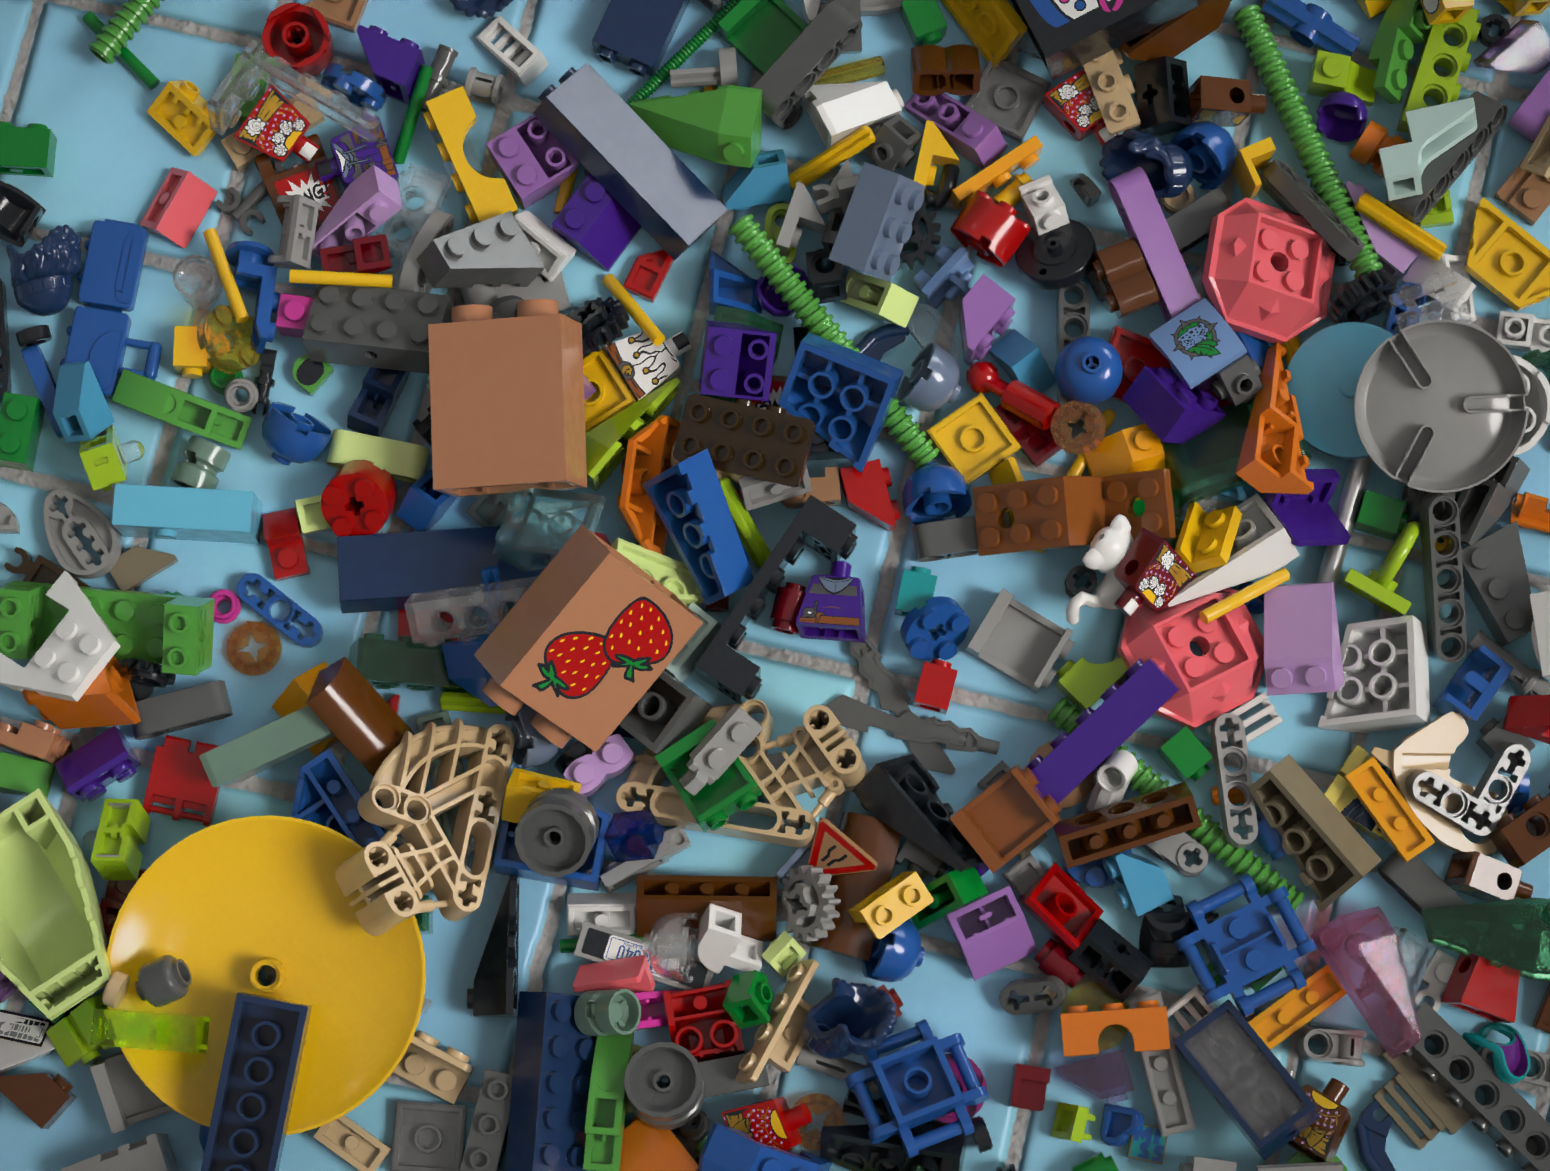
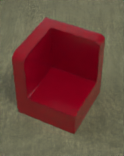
M1014 1064L1008 1107L1042 1111L1044 1109L1046 1087L1050 1081L1051 1069Z

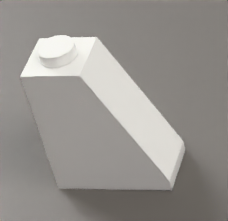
M887 81L812 85L800 99L826 149L862 126H869L873 131L878 124L881 123L883 125L897 114L902 116V107H904L900 93L896 88L891 90Z

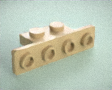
M1118 48L1082 65L1109 135L1139 126L1141 123L1131 94L1135 93L1129 74L1123 76L1119 66L1123 64V59Z
M816 960L799 961L789 970L786 986L772 1001L769 1023L760 1025L755 1033L756 1041L752 1049L743 1056L739 1063L738 1069L740 1071L735 1078L739 1083H755L767 1062L783 1073L790 1072L805 1044L800 1030L801 1023L813 1006L801 999L819 966Z

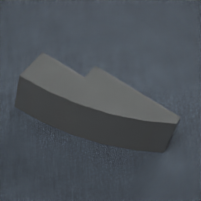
M1512 456L1508 463L1491 478L1479 485L1462 490L1456 502L1459 508L1461 543L1472 546L1486 534L1508 508L1530 471V468L1520 458Z

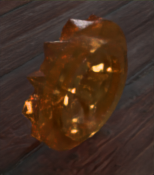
M1073 400L1063 404L1056 410L1051 421L1050 431L1055 444L1060 446L1066 453L1082 455L1094 451L1102 442L1106 424L1101 411L1091 403ZM1083 415L1085 416L1083 428L1088 433H1079L1078 437L1072 440L1073 429L1067 423L1075 424Z
M247 621L239 627H235L227 639L226 655L232 666L245 675L258 676L265 674L273 669L280 659L282 645L279 635L271 626L262 621ZM250 635H252L257 644H268L258 650L257 662H255V658L252 657L250 652H240V650L249 646Z
M810 1094L799 1099L794 1105L797 1106L805 1103L809 1111L817 1116L828 1111L830 1114L823 1121L824 1126L845 1125L841 1107L834 1099L827 1095ZM807 1125L798 1128L802 1137L800 1145L810 1150H820L821 1132L815 1128L805 1133L804 1130L807 1128Z

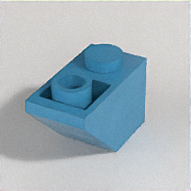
M783 149L761 152L751 168H738L721 190L724 206L728 210L744 211L751 206L762 204L772 206L776 203L791 200L788 167Z
M89 360L67 363L59 367L53 415L65 443L92 440L115 422Z
M1128 851L1105 857L1106 860L1103 861V867L1109 878L1114 879L1117 887L1114 895L1123 910L1127 909L1139 917L1174 899L1163 868L1151 860Z

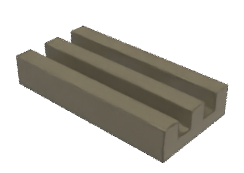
M1400 1073L1396 1074L1371 1096L1380 1104L1384 1112L1393 1118V1122L1418 1150L1425 1147L1429 1141L1446 1128L1443 1122ZM1396 1084L1434 1126L1432 1129H1429L1393 1088ZM1386 1093L1392 1097L1424 1134L1423 1137L1419 1138L1385 1100L1383 1096Z

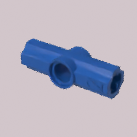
M1267 0L1261 9L1262 14L1289 30L1291 37L1307 48L1316 47L1322 51L1352 56L1362 40L1333 22L1331 15L1325 9L1313 3L1306 5L1300 0Z

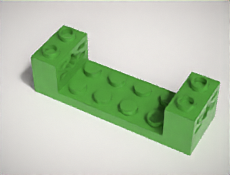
M15 580L0 586V653L12 659L28 660L32 658L65 617L68 611L45 595L53 584ZM79 586L121 647L114 654L119 661L131 658L143 659L156 664H162V673L196 676L212 667L214 598Z

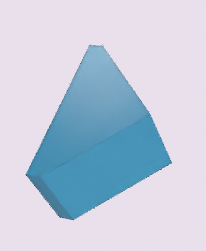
M1015 329L995 343L989 350L990 355L1012 381L1019 380L1040 393H1043L1056 383L1055 377L1039 348Z

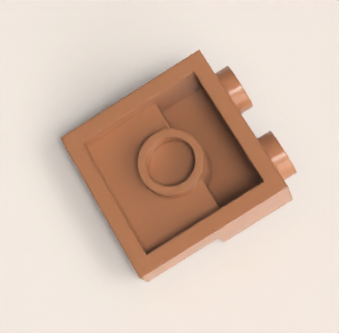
M36 719L33 725L22 722L19 730L14 726L0 722V747L42 762L55 765L57 761L70 754L72 742L60 736L61 730L56 729L55 726Z

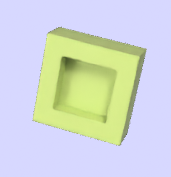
M321 495L295 500L301 535L332 529L322 514Z
M784 930L777 939L769 944L761 957L776 973L784 978L791 967L799 962L807 953Z

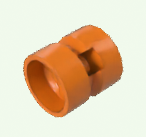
M1371 120L1348 157L1363 166L1371 164L1373 172L1384 178L1379 149L1408 143V141L1398 135L1388 136L1387 128Z

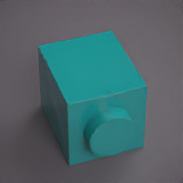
M911 566V570H903L895 615L906 617L913 608L917 607L920 610L928 605L926 600L933 598L937 576L931 575L930 569Z

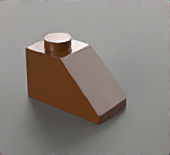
M48 1073L0 1076V1091L41 1129H49L77 1098L70 1091L74 1086L59 1073L55 1077Z

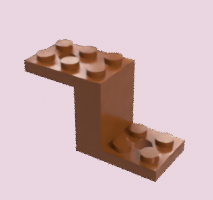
M1157 469L1103 477L1059 476L972 488L979 556L1041 549L1090 548L1091 541L1097 532L1104 527L1110 526L1112 520L1118 514L1128 519L1133 540L1136 539L1143 528L1163 539L1176 538L1170 469ZM1139 497L1145 503V511L1140 517L1133 510V504ZM1007 509L1012 510L1015 517L1011 527H1007L1003 521V515Z

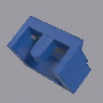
M1482 644L1468 654L1432 706L1443 714L1455 712L1460 714L1465 721L1469 719L1476 722L1509 676L1513 667Z

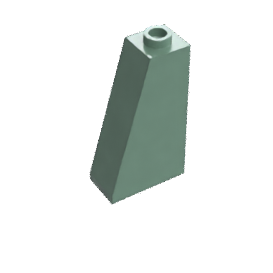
M306 706L200 755L199 758L212 787L215 788L246 780L335 735L313 710Z

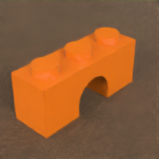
M1158 1000L1138 1001V1008L1124 1009L1123 1003L1102 1004L1103 1011L1088 1012V1005L1068 1006L1067 1013L1060 1014L1064 1057L1099 1055V1036L1105 1028L1112 1025L1122 1026L1130 1032L1133 1038L1134 1052L1169 1050L1167 1006L1159 1007Z

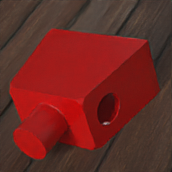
M1485 936L1481 952L1463 951L1457 959L1442 995L1441 1003L1491 1022L1514 1023L1520 969L1518 965L1502 960L1506 941L1494 936Z

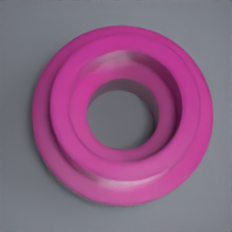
M221 589L210 595L209 598L215 599V622L228 624L239 616L241 602L234 592ZM224 601L229 602V611L226 613L219 612L218 607L220 603Z

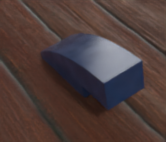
M370 367L362 381V389L347 415V428L358 433L380 437L397 404L410 372Z

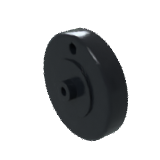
M1069 219L1070 223L1038 236L1035 228L1032 227L1015 252V260L1021 277L1028 284L1045 290L1063 289L1080 282L1091 272V262L1095 261L1094 254L1097 252V247L1092 232L1084 224Z

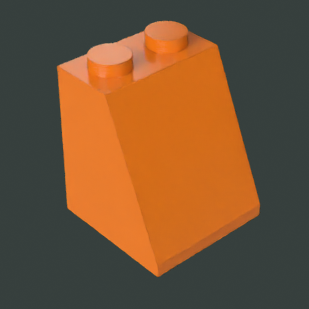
M115 656L111 658L78 702L43 696L35 691H21L27 704L36 706L44 720H51L59 729L131 725L141 722L130 680L120 670L122 663Z
M637 1116L624 1129L620 1171H698L699 1164L671 1130L655 1129L644 1124Z

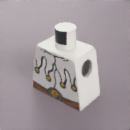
M643 331L615 341L611 346L606 345V352L637 401L675 377H678L682 371L676 357L692 349L683 331L668 338L659 346H655Z

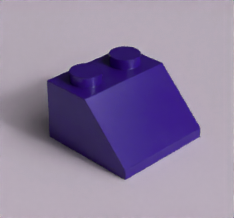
M591 173L587 175L552 223V229L555 233L607 272L610 271L642 227Z

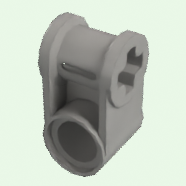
M1185 832L1142 845L1152 855L1166 862L1186 877L1198 876L1203 872L1208 863L1207 850ZM1194 852L1198 855L1197 862L1200 866L1193 864L1191 867L1185 865L1187 858L1183 854L1185 853L1190 856Z
M1320 1028L1306 1030L1297 1039V1051L1301 1057L1309 1061L1365 1067V1061L1362 1060V1041L1366 1037L1367 1031ZM1313 1035L1318 1036L1323 1044L1322 1051L1317 1055L1313 1054L1308 1048V1041Z

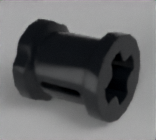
M1085 565L1072 568L1064 581L1066 594L1070 598L1081 591L1092 594L1097 586V576L1094 570L1087 568ZM1086 578V587L1082 586L1079 590L1074 587L1075 579Z

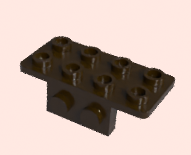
M691 394L686 401L673 457L675 460L682 462L708 448L715 470L795 488L801 485L816 425L810 419L786 414V409L767 405L765 410L756 408L754 402L735 398L733 403Z

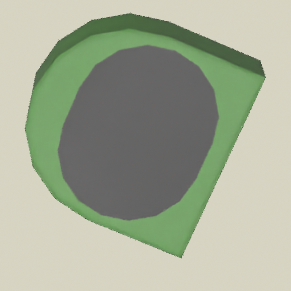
M308 354L300 356L292 368V374L297 384L311 396L316 393L334 372V369L326 362L310 361Z

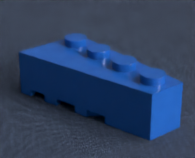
M708 448L642 484L707 606L752 582L754 577Z

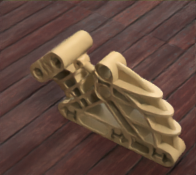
M750 699L743 704H737L750 716L754 713L764 714L763 720L760 722L763 729L749 744L757 747L756 753L749 758H744L741 754L738 757L769 804L757 802L748 810H738L736 812L777 818V822L769 830L726 823L717 830L711 831L709 829L706 832L797 848L812 847L818 825L815 818L824 807L827 808L836 796L841 795L845 789L853 792L869 773L859 749L853 740L849 738L833 712L824 705H814L805 712L803 717L805 728L797 726L791 733L778 736L777 740L770 741L773 730V718L767 705L758 699ZM734 704L712 707L697 728L711 719L718 723ZM794 744L796 749L790 756H788L785 750L782 751L781 754L785 761L776 770L767 758L768 749L778 746L783 748ZM646 748L641 755H635L633 759L635 765L626 783L616 793V801L622 812L634 821L671 827L681 826L683 829L703 832L673 784L669 787L661 786L667 775L655 758L658 754ZM823 786L825 791L817 800L818 804L810 813L803 810L795 796L807 792L811 799L815 798L813 789ZM636 796H639L642 802L635 801L633 807H631L628 801H634ZM803 823H807L809 830L804 829L802 835H799L795 828L801 829Z
M456 718L451 725L436 727V723L430 721L424 731L412 735V732L406 731L400 744L384 759L374 775L368 792L360 797L357 809L360 816L367 822L391 831H387L379 841L368 844L339 865L335 877L345 898L360 891L361 895L349 903L350 907L365 900L367 905L354 914L366 933L372 936L383 935L407 918H411L417 913L432 912L435 908H439L440 913L445 919L456 922L480 907L515 746V737L509 727L503 724H495L487 729L479 726L464 725L463 720ZM458 758L469 759L467 771L454 778ZM441 759L435 788L424 793L431 761ZM410 781V783H409V788H408V790H407V789H405V788H406L408 782ZM375 797L381 801L383 808L376 803ZM459 805L450 844L435 817ZM407 809L413 813L415 820L408 815ZM401 834L405 843L398 848L392 846L397 840V835ZM472 834L476 840V849L471 872L469 873L465 869L464 860L469 836ZM432 889L438 901L421 899L424 894Z

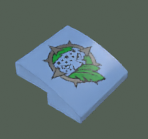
M1205 298L1148 334L1154 347L1170 362L1172 371L1190 389L1247 353L1246 347L1236 333Z

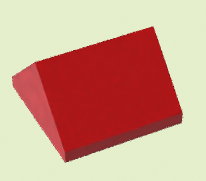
M1055 862L1017 900L1058 942H1061L1072 951L1080 946L1104 912Z

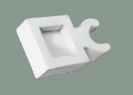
M1440 949L1434 951L1419 977V980L1426 983L1427 986L1425 989L1415 993L1412 1004L1418 1005L1421 999L1427 996L1432 1001L1431 1007L1436 1012L1440 1009V995L1444 993L1457 962L1455 958Z

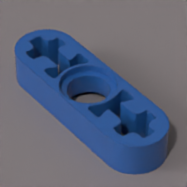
M35 343L21 349V353L51 425L58 438H62V433L53 415L57 385L41 348Z
M250 573L240 579L237 585V592L244 603L297 645L303 648H312L320 643L323 637V628L316 618L261 575ZM260 582L259 589L267 597H269L271 591L275 593V595L268 598L263 609H260L259 606L264 602L256 595H251L249 598L246 597L249 593L246 586L249 583L256 585ZM276 602H286L290 607L289 615L283 620L272 618V606ZM297 612L302 614L297 618L301 624L306 627L310 624L314 625L312 627V631L315 634L313 638L310 639L306 636L303 640L299 639L302 633L293 624L290 630L285 628L295 620Z

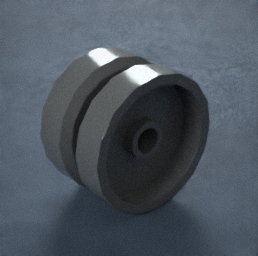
M553 788L538 794L530 801L515 829V846L520 859L529 869L543 876L562 877L574 873L584 865L598 837L599 819L595 808L585 796L571 789Z
M656 1042L644 1046L632 1056L625 1069L624 1087L631 1108L644 1124L655 1129L673 1130L686 1125L698 1115L704 1103L705 1084L697 1059L686 1048L673 1042ZM664 1083L670 1084L667 1088H663L662 1084Z

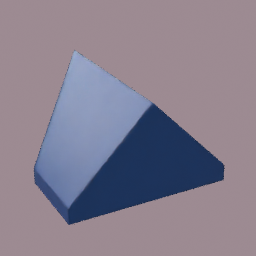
M711 249L709 263V314H762V308L755 297V288L758 280L749 277Z

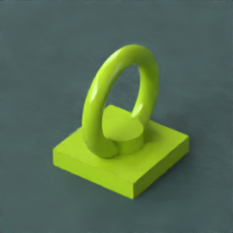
M1411 521L1404 527L1378 572L1371 569L1366 577L1351 568L1344 573L1339 584L1396 617L1406 615L1412 603L1394 593L1398 584L1393 579L1419 535L1420 524L1416 521Z

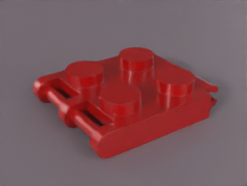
M166 735L164 747L156 746L143 808L148 815L154 812L172 816V820L180 821L183 818L203 822V826L209 827L213 821L220 786L212 787L199 756L219 746L197 741L194 753L190 752L192 741ZM153 802L174 806V809L154 806ZM183 808L194 810L197 812H204L205 814L203 816L194 813L184 812Z

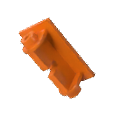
M1529 492L1517 493L1510 505V523L1517 521V525L1524 529H1536L1550 533V510L1546 509L1548 498Z

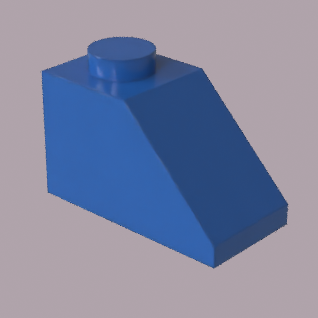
M431 469L409 488L396 516L418 532L428 531L443 517L457 497L433 490V473Z

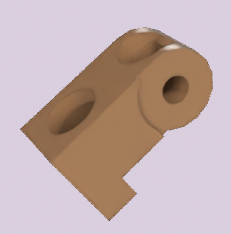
M838 466L825 467V477L810 478L811 492L780 501L787 508L798 509L802 508L809 496L812 495L827 506L841 505Z

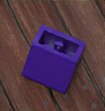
M359 25L356 31L375 81L384 90L382 94H387L388 97L408 105L420 65L425 64L419 45L406 38H401L398 41L388 37V33L377 26L370 25L369 28Z
M706 320L698 385L700 394L769 402L777 333L743 324Z
M1144 366L1122 398L1162 442L1184 444L1220 422L1226 416V413L1217 405L1218 400L1216 397L1204 391L1199 385L1190 389L1172 370L1166 367L1154 368Z
M113 726L57 761L55 765L69 794L81 801L88 799L89 802H92L103 796L107 792L105 787L116 780L118 783H122L133 777L137 773L135 768L140 766L141 762L121 730Z

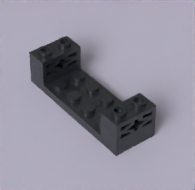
M810 495L696 663V676L738 704H743L746 699H754L762 687V679L760 678L761 668L735 651L747 635V628L745 626L750 619L754 622L758 620L766 607V595L769 591L773 594L776 593L778 587L781 586L785 579V567L788 563L792 566L795 565L804 551V544L831 562L839 561L841 557L847 560L857 546L856 541L858 537L855 535L857 525Z

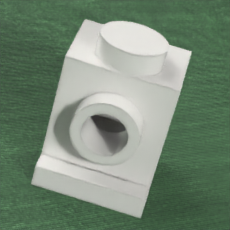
M1050 175L1018 187L1024 211L1038 236L1070 223L1065 203L1056 190Z

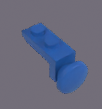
M237 241L226 248L225 255L228 263L235 267L234 279L238 289L257 292L251 342L255 352L263 354L266 342L272 343L275 334L276 322H270L271 312L277 313L280 293L274 292L278 267H273L275 263H268V256L274 255V252L269 247L254 241Z

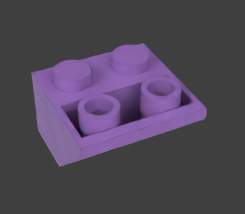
M535 115L530 116L486 143L490 158L524 210L553 193L580 166L573 154Z
M985 274L979 278L962 299L958 315L963 360L968 366L975 359L980 362L992 347L993 336L996 333L1002 336L1013 322L1012 317L1016 313L1013 310L1015 298Z
M1010 885L946 915L944 918L974 981L1037 952L1026 918Z

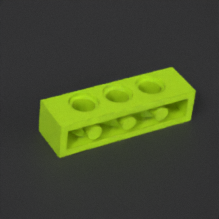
M1471 8L1455 23L1431 25L1396 128L1397 131L1409 134L1406 112L1429 107L1424 102V97L1431 96L1435 98L1438 105L1458 99L1462 84L1457 83L1460 72H1466L1472 54L1467 53L1470 41L1475 43L1478 37L1481 23L1476 21L1480 10ZM1443 37H1454L1458 42V46H1449L1445 43ZM1433 67H1444L1448 72V76H1438Z

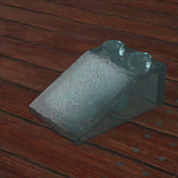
M540 488L514 492L507 503V514L503 525L496 534L497 542L493 554L523 572L546 568L581 524L595 534L607 498L597 494Z

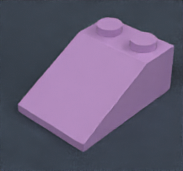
M1333 582L1278 585L1264 593V668L1268 696L1336 692L1345 683Z

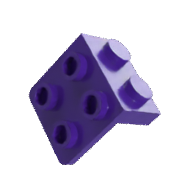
M1305 469L1307 480L1314 483V490L1309 494L1266 493L1263 501L1283 525L1293 545L1303 547L1348 544L1351 536L1328 504L1341 478L1335 469Z

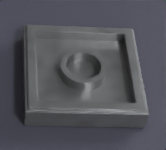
M988 60L980 75V90L978 93L969 96L965 106L995 123L1001 134L1022 143L1042 104L1044 94L1051 87V82L1006 60L1001 61L997 67L992 69L993 64Z
M396 1101L390 1171H459L463 1159L467 1106Z

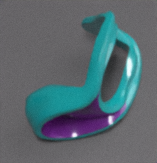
M1493 1022L1483 1026L1477 1034L1474 1032L1463 1033V1039L1474 1050L1482 1046L1493 1051L1494 1070L1500 1081L1516 1084L1526 1077L1530 1068V1057L1521 1034L1514 1027L1505 1023ZM1492 1030H1495L1507 1036L1510 1042L1507 1044H1497L1485 1038Z

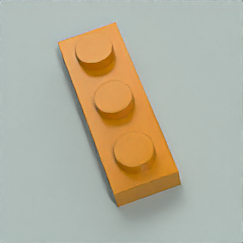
M1036 135L953 189L950 199L959 209L968 203L976 190L984 192L993 185L996 189L1002 187L1012 179L1011 173L1020 167L1025 171L1040 160L1038 155H1040L1043 148L1042 143Z
M1374 756L1343 777L1404 863L1435 843Z
M1327 963L1305 979L1307 986L1298 991L1295 988L1290 990L1248 1021L1249 1025L1270 1050L1351 991L1331 963Z

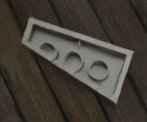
M1289 754L1249 788L1270 827L1276 828L1282 837L1283 843L1281 846L1287 856L1292 855L1301 872L1298 875L1304 886H1310L1317 899L1314 903L1320 912L1382 861Z

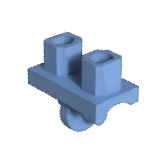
M943 245L934 257L936 264L941 267L934 275L927 269H922L913 278L916 288L922 293L927 305L933 310H936L945 299L952 302L957 295L964 298L970 290L967 284L974 278L970 271L975 266L968 257L969 252L961 246L955 250Z

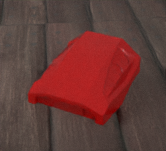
M732 979L709 986L663 992L671 1042L686 1048L697 1059L698 1063L745 1053L741 1029L722 1006Z

